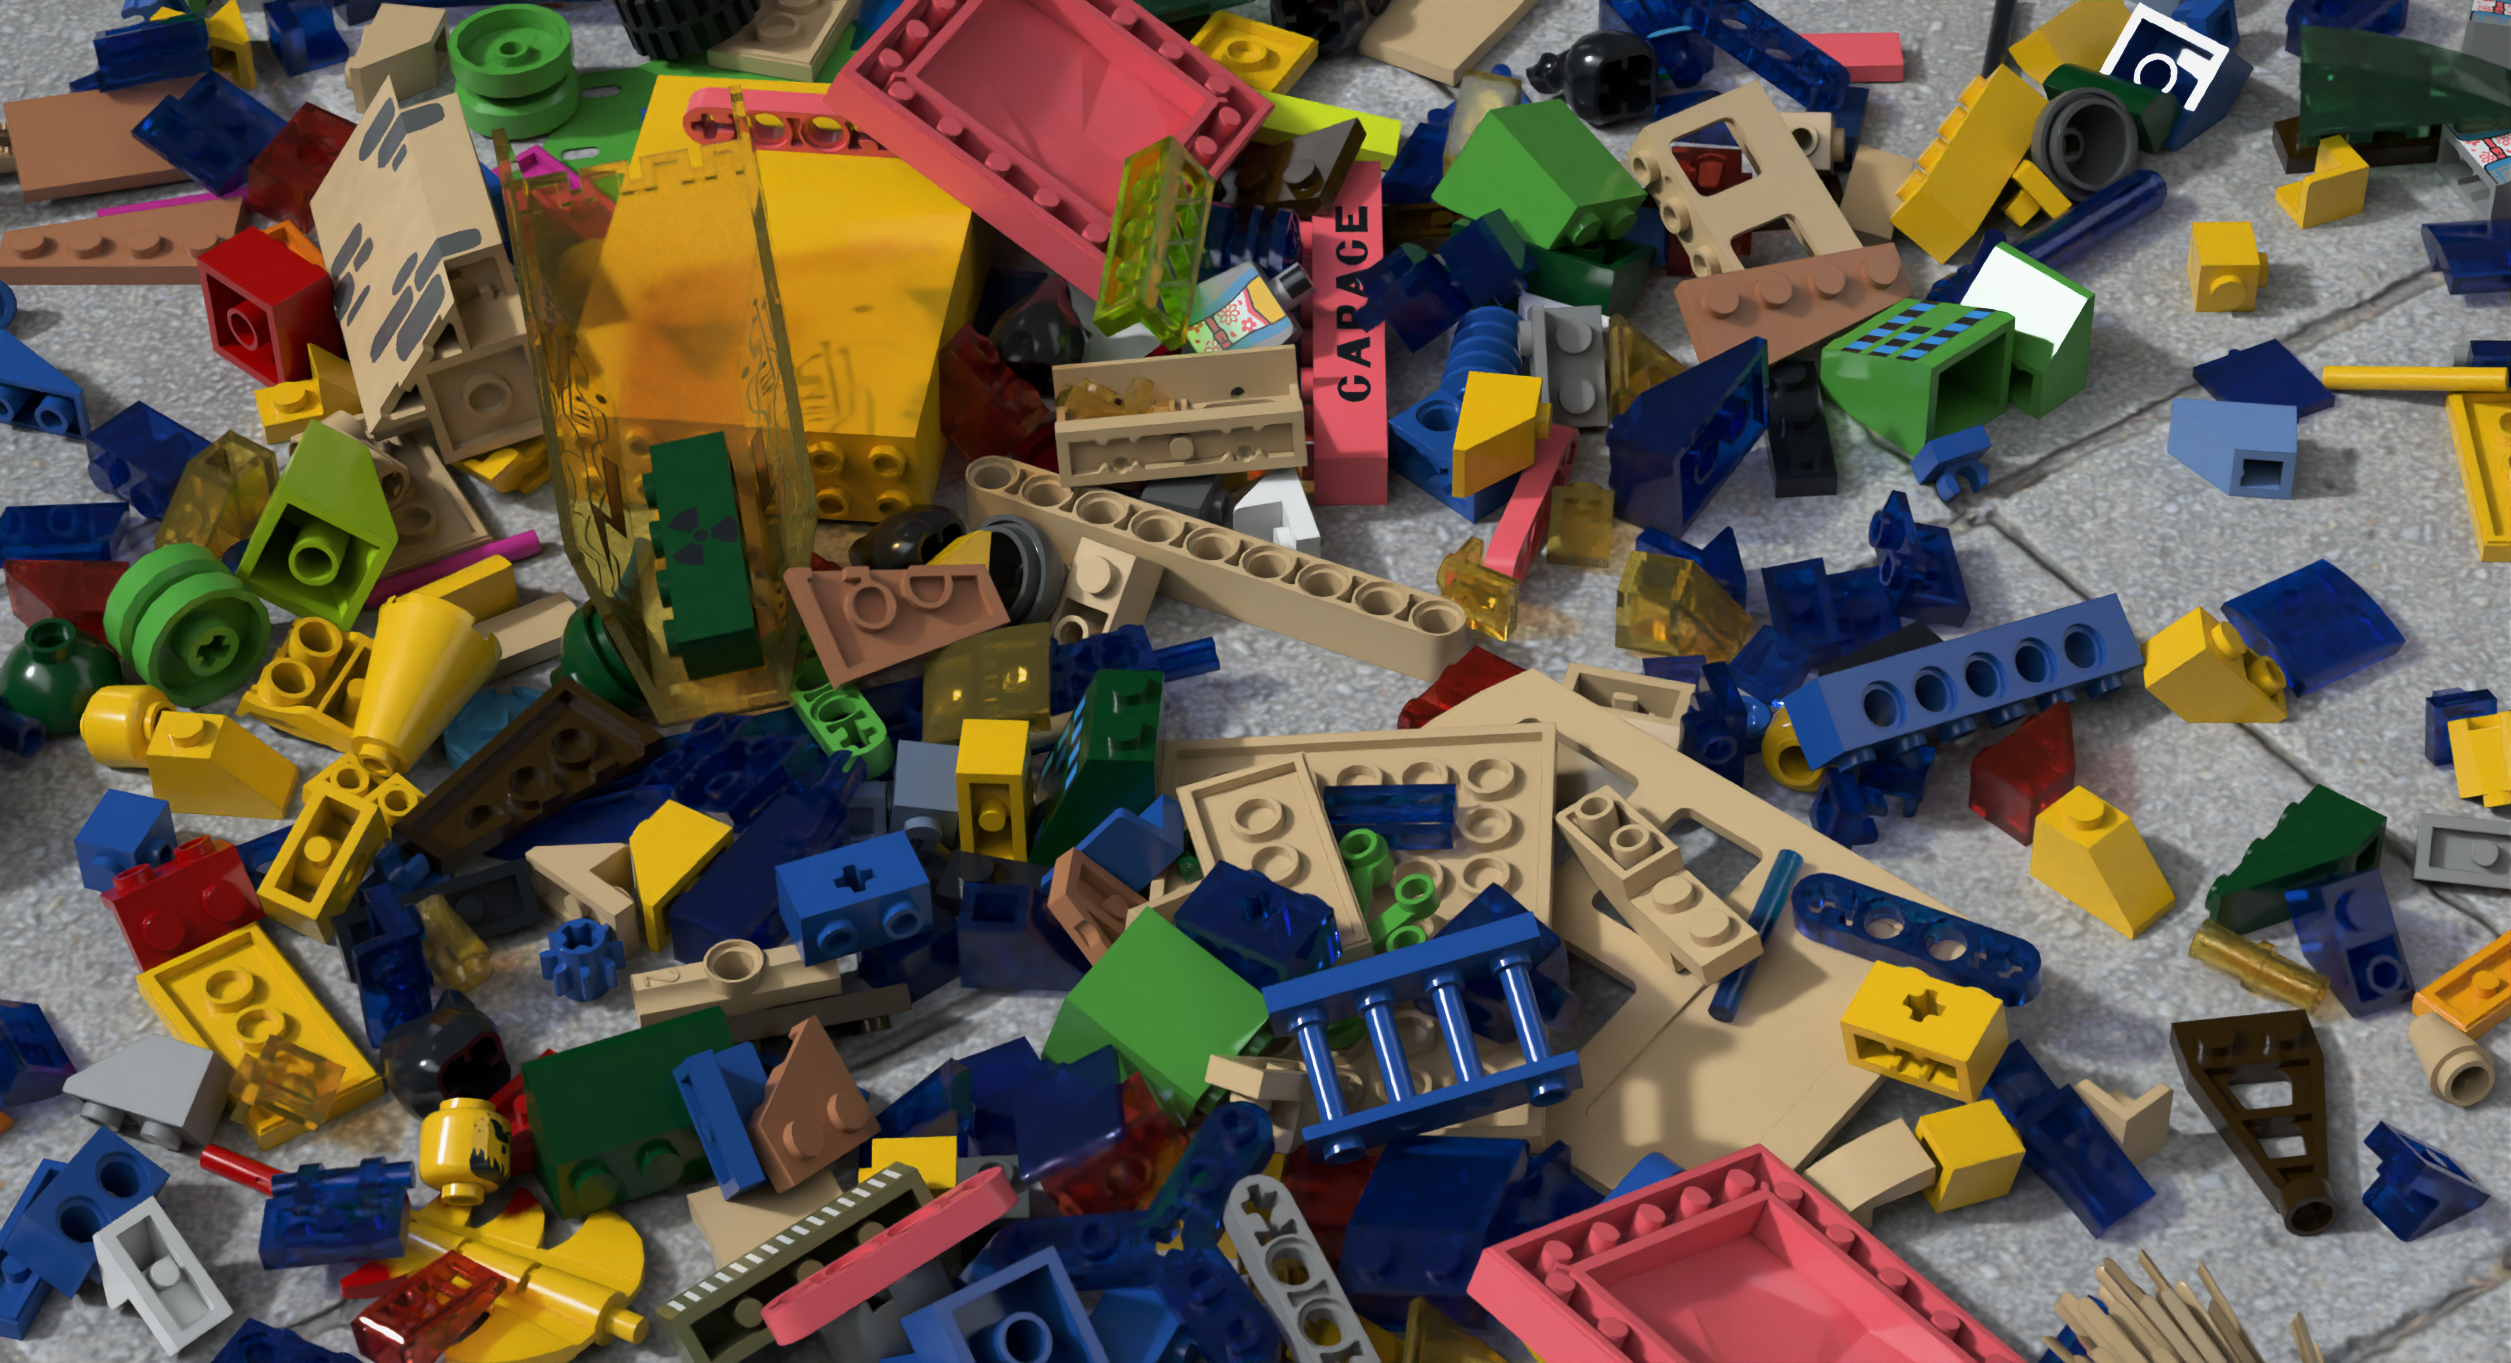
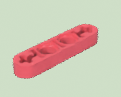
M717 87L701 88L695 91L689 98L683 116L682 125L685 133L695 142L710 147L884 158L896 157L894 153L858 127L857 130H854L855 125L822 101L825 94ZM762 113L772 114L778 117L784 126L780 128L766 127L756 120L755 115ZM740 115H742L741 123H739ZM817 117L831 118L842 129L835 132L824 131L814 124L813 119Z
M1552 423L1550 439L1538 440L1534 464L1523 470L1489 544L1482 572V589L1484 591L1510 597L1517 596L1572 475L1579 448L1578 428Z
M1001 1166L984 1170L780 1294L763 1307L760 1311L761 1316L778 1346L794 1343L820 1329L999 1218L1014 1207L1019 1198Z

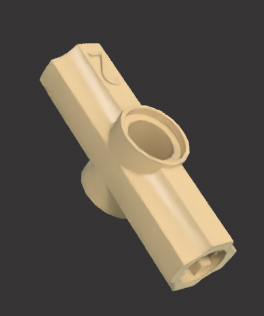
M730 939L715 944L707 951L702 962L630 975L639 1028L717 1005L721 1007L725 1017L766 1010L769 1007L842 994L837 959L805 967L795 944L760 950L752 942L742 939Z

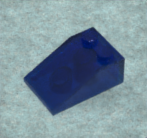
M1755 336L1640 393L1625 413H1618L1613 418L1607 430L1606 446L1609 447L1611 472L1608 484L1609 488L1612 489L1615 518L1678 543L1771 425L1768 340Z
M1416 1135L1388 1143L1347 1224L1336 1279L1354 1312L1387 1331L1494 1337L1497 1319L1466 1291L1483 1250L1513 1238L1531 1147L1528 1140Z

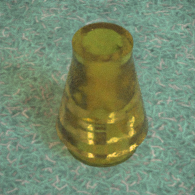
M443 894L432 895L409 910L407 915L415 927L434 987L450 988L466 994L486 982L495 973V969L489 960L493 952L449 906Z

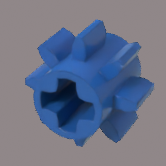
M574 919L561 925L556 932L550 931L547 934L550 950L539 953L542 976L546 980L554 979L556 996L561 997L565 995L575 1001L587 1002L602 997L610 988L616 989L618 987L616 970L625 968L626 961L623 941H612L610 925L606 923L600 925L598 922L590 919Z

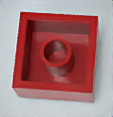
M253 225L197 257L214 352L267 387H273L283 382L312 379L307 343L315 344L342 359L340 347L342 334L336 322L332 298L334 285L329 274L320 265L310 263L290 250L284 242L273 239Z

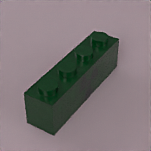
M724 431L649 446L652 472L642 473V481L649 510L658 509L659 520L649 522V531L656 559L665 558L666 569L656 571V580L663 609L672 607L674 619L663 621L664 636L670 658L682 657L689 682L765 666L735 468Z

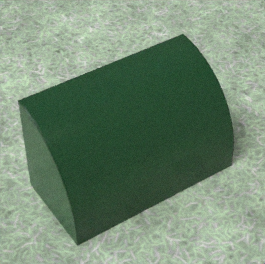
M2065 63L2057 67L2042 84L2049 102L2061 93L2080 87H2096L2111 92L2126 105V111L2134 119L2138 134V150L2156 155L2183 112L2181 104L2174 94L2073 63Z

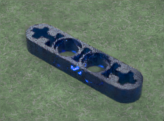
M1663 1L1666 9L1674 17L1806 108L1817 112H1832L1839 109L1843 104L1850 83L1848 70L1834 58L1751 1ZM1722 20H1735L1744 24L1747 28H1733L1723 23ZM1765 50H1778L1789 55L1791 58H1776Z
M1811 874L1801 879L1793 888L1791 903L1794 925L1798 932L1809 940L1872 962L1880 960L1901 968L1914 967L1925 972L1930 977L1957 986L1982 989L1993 997L2003 1000L2005 1007L2023 1006L2040 993L2043 983L2040 953L2032 943L2022 938L1835 874ZM1825 902L1834 903V907L1825 906L1820 913L1811 911V907L1820 909ZM1885 918L1893 919L1903 926L1898 935L1886 939L1875 938L1866 931V928L1872 922ZM1846 919L1853 921L1852 925H1847ZM1944 940L1957 941L1966 948V951L1960 957L1947 961L1939 960L1928 952L1934 944ZM1981 953L1986 954V959L1979 958V955ZM2012 966L2022 968V972L2014 971L2009 978L1999 976V972L2008 973Z

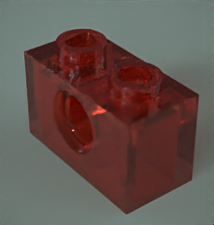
M306 101L250 165L246 208L279 223L290 220L303 234L307 235L315 226L310 201L358 124Z
M1139 1071L1025 1154L1046 1195L1089 1243H1092L1112 1227L1122 1223L1128 1215L1203 1161L1182 1121Z

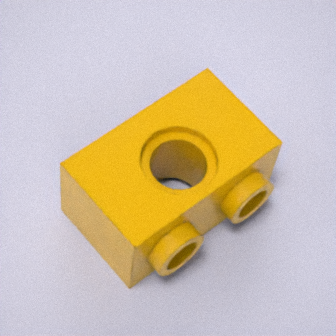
M963 719L955 772L961 851L1027 862L1034 815L1029 721Z
M319 779L256 892L267 917L327 945L333 934L329 917L345 912L389 832L380 806L323 779Z

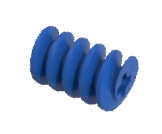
M1482 306L1469 311L1459 320L1440 388L1463 402L1469 371L1521 376L1526 357L1519 356L1517 324L1518 321L1524 319L1512 310L1499 306Z

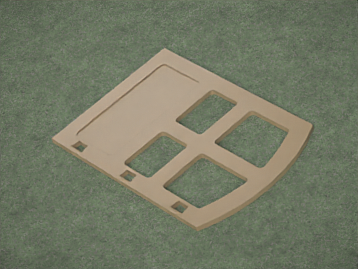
M1534 668L1480 691L1421 727L1439 728L1556 722L1558 741L1637 786V789L1626 801L1663 834L1678 820L1691 818L1761 859L1757 866L1736 886L1723 902L1759 933L1764 953L1708 987L1686 967L1675 973L1649 947L1640 935L1596 910L1594 907L1605 895L1594 883L1574 854L1554 873L1551 951L1566 949L1635 991L1632 997L1577 1053L1584 1088L1573 1090L1571 1096L1560 1103L1546 1106L1545 1151L1541 1154L1607 1196L1646 1155L1653 1152H1661L1685 1170H1690L1754 1144L1761 1143L1800 1175L1889 1078L1848 1064L1840 1025L1842 1016L1876 960L1901 968L1914 967L1925 972L1930 977L1967 988L1972 987L2006 950L2005 939Z

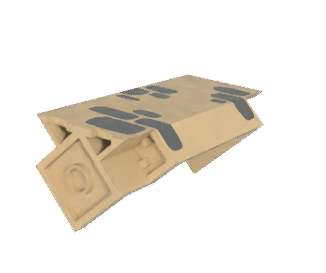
M388 75L310 201V207L326 270L334 285L333 297L369 436L373 435L375 442H379L431 425L446 465L544 434V429L546 433L552 432L546 390L549 384L503 245L505 237L457 92L400 109L390 75ZM531 340H532L533 345H534L535 355H534V353H533V349H532V345H531ZM534 358H535L536 363H537L539 376H538V373H537V371H536ZM538 379L541 385L542 397L541 392L539 390ZM549 388L551 408L553 410L555 402ZM537 389H538L539 394H540L542 407H541V404H540V402H539ZM541 410H542L543 415H544L545 425H544L543 420H542Z

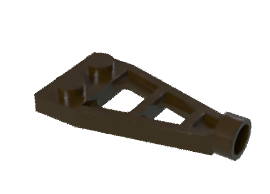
M2298 1009L2172 1023L2169 1043L2186 1090L2276 1212L2281 1214L2286 1229L2297 1236H2313L2332 1227L2339 1217L2340 1209L2329 1183L2324 1056L2306 1010ZM2287 1079L2291 1085L2292 1104L2247 1110L2241 1105L2229 1086ZM2301 1134L2305 1155L2269 1159L2257 1138Z

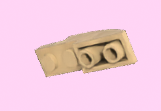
M1608 784L1582 797L1576 803L1553 816L1555 828L1594 883L1633 930L1641 936L1649 947L1675 973L1686 967L1708 987L1764 953L1759 933L1684 867L1679 847Z

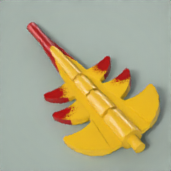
M214 1143L207 1145L201 1154L200 1167L202 1169L261 1192L376 1253L359 1269L341 1279L340 1290L343 1298L372 1299L390 1296L408 1288L421 1277L428 1280L427 1284L415 1296L388 1311L387 1318L390 1329L411 1332L444 1331L467 1323L483 1311L490 1313L489 1318L477 1331L445 1350V1363H568L575 1359L576 1355L585 1350L592 1342L602 1347L611 1343L615 1337L638 1345L645 1339L648 1333L649 1319L627 1310V1306L642 1291L645 1281L642 1239L630 1222L612 1210L605 1208L589 1213L583 1226L571 1238L554 1248L546 1250L543 1249L546 1233L545 1214L539 1201L526 1188L515 1189L513 1198L507 1207L496 1218L475 1229L471 1227L475 1215L474 1206L446 1204L441 1200L442 1192L420 1211H415L276 1169Z

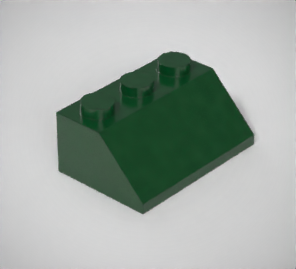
M1465 216L1452 224L1440 290L1459 295L1458 300L1460 303L1473 308L1499 306L1518 314L1519 297L1523 292L1574 307L1601 305L1602 315L1626 321L1655 261L1658 248L1620 237L1615 240L1604 239L1588 242L1582 246L1573 245L1546 250Z
M719 1005L521 1063L534 1173L562 1221L714 1175L672 1071L686 1058L709 1049H712L715 1054L735 1046L725 1014Z

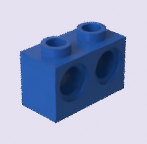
M1440 388L1389 420V468L1475 524L1510 501L1523 470L1466 498L1452 497L1453 446L1463 402Z
M102 1125L25 1210L3 1249L72 1300L90 1278L99 1285L103 1283L92 1236L152 1195L157 1199L170 1174L106 1126ZM108 1191L116 1194L118 1197L110 1194ZM156 1200L158 1204L161 1206V1208L164 1210L165 1206L158 1200ZM67 1235L76 1238L79 1242L72 1240Z

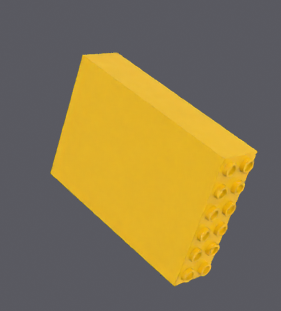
M658 75L571 350L575 360L582 368L586 380L585 393L575 388V392L582 403L596 411L604 422L605 440L598 447L604 461L615 468L620 507L648 508L642 473L652 472L649 446L724 431L741 497L756 503L762 510L764 509L766 500L755 442L761 434L763 415H758L755 412L751 397L752 386L763 371L766 357L764 353L757 360L758 356L756 357L753 346L757 326L756 321L759 317H761V321L756 331L755 347L757 350L764 340L765 350L767 351L765 368L767 363L771 362L770 368L763 373L762 397L764 412H769L772 415L774 423L772 455V425L769 416L765 414L762 431L766 427L771 461L776 466L779 459L785 454L778 414V397L783 377V368L779 353L774 352L780 377L778 384V376L776 378L777 373H774L775 366L760 307H757V303L761 299V308L772 348L781 352L785 368V376L780 394L781 430L789 462L791 517L797 516L802 500L792 479L797 484L799 475L805 470L796 453L795 411L787 417L795 409V392L787 345L777 341L769 309L766 311L770 293L769 303H771L770 308L778 338L787 342L790 340L788 344L791 345L789 349L792 352L790 355H792L791 361L794 363L792 367L794 366L793 373L795 371L794 379L795 384H797V448L800 459L815 489V500L805 518H808L810 511L816 508L815 519L881 522L889 515L908 506L933 504L970 352L969 340L991 266L999 230L974 213L969 206L960 203L898 156L884 158L755 150L754 152L753 149L710 147L692 140L685 133L682 125L689 98L695 91L701 88L717 87L826 94L832 83ZM762 113L755 115L756 120L766 127L780 128L784 126L783 122L772 114ZM740 115L739 123H741L742 115ZM817 117L813 119L814 124L824 131L835 132L842 129L831 118ZM758 168H759V172H760L761 181H760V179H759V175H758V172H757ZM761 191H764V194H765L764 196H765V201H766V205H767V209H768V210H767L768 222H767V217H766V212H765V206H764V201H763V196H762V192H761ZM768 245H771L770 253L768 254V256L764 257L763 253L765 248ZM780 281V284L772 291L774 286ZM569 357L567 363L569 408L585 416L583 418L569 410V419L572 423L585 428L586 431L572 425L567 419L566 390L560 394L561 414L572 429L579 445L585 473L586 492L593 493L599 500L603 494V489L595 478L588 457V448L591 444H595L591 422L584 407L572 402V398H575L581 403L573 391L572 381L574 380L572 376L583 381V375L574 359ZM753 368L754 371L751 378L746 379L747 371ZM565 372L559 391L565 388ZM773 374L770 380L765 384V381ZM761 376L753 388L754 402L758 412H762ZM776 378V380L771 384V386L766 391V387ZM775 388L772 394L768 397L767 395L771 392V390ZM557 394L552 415L560 453L570 455L562 454L561 457L572 484V504L586 505L583 472L577 445L571 431L559 414ZM593 397L601 399L604 406L601 407L595 404ZM587 409L593 422L596 441L599 443L602 441L601 420L596 413ZM571 416L585 421L586 424L580 422L577 419L572 418ZM594 446L591 450V461L597 478L602 485L598 458L602 461L603 459L597 447ZM559 456L568 504H570V485ZM785 458L780 460L778 466L783 476L787 470ZM772 465L776 490L782 478ZM806 473L800 476L797 485L803 497V506L798 515L799 518H804L814 498L813 489ZM782 490L770 511L771 516L786 517ZM592 494L587 495L588 505L597 506V499ZM604 496L600 506H605Z

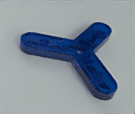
M1246 1101L1228 1102L1215 1108L1205 1119L1147 1210L1034 1218L1012 1222L1000 1229L991 1242L989 1253L994 1273L1054 1245L1076 1292L1152 1286L1207 1363H1279L1281 1361V1342L1273 1319L1217 1246L1226 1231L1223 1216L1232 1189L1241 1179L1251 1175L1262 1174L1272 1159L1276 1148L1272 1119L1265 1109L1255 1103ZM1180 1220L1184 1221L1182 1230ZM1181 1231L1183 1251L1171 1248L1165 1256L1159 1255L1156 1243L1169 1244Z

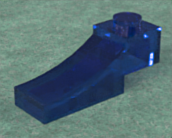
M2019 1039L2010 1043L1976 1102L1993 1098L2007 1122L2011 1123L2021 1136L2023 1147L2026 1150L2022 1162L2061 1198L2097 1240L2149 1204L2156 1193L2073 1087L2068 1083L2061 1089H2058ZM1957 1100L1961 1106L1968 1104Z

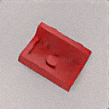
M210 835L194 838L173 850L176 859L155 869H151L149 863L127 869L112 878L114 888L100 894L105 908L113 911L140 972L144 973L266 917L234 844L221 839L212 841Z

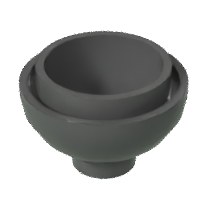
M2080 87L2056 96L2042 109L2032 132L2031 155L2033 163L2070 201L2095 203L2110 198L2126 184L2136 164L2138 134L2134 119L2126 111V105L2117 96L2101 88ZM2064 137L2066 140L2065 153L2062 152V139Z
M1000 514L988 518L973 532L978 530L992 532L989 575L1011 621L1003 630L984 637L996 640H1011L1030 635L1053 615L1070 570L1063 562L1057 545L1042 526L1018 515Z

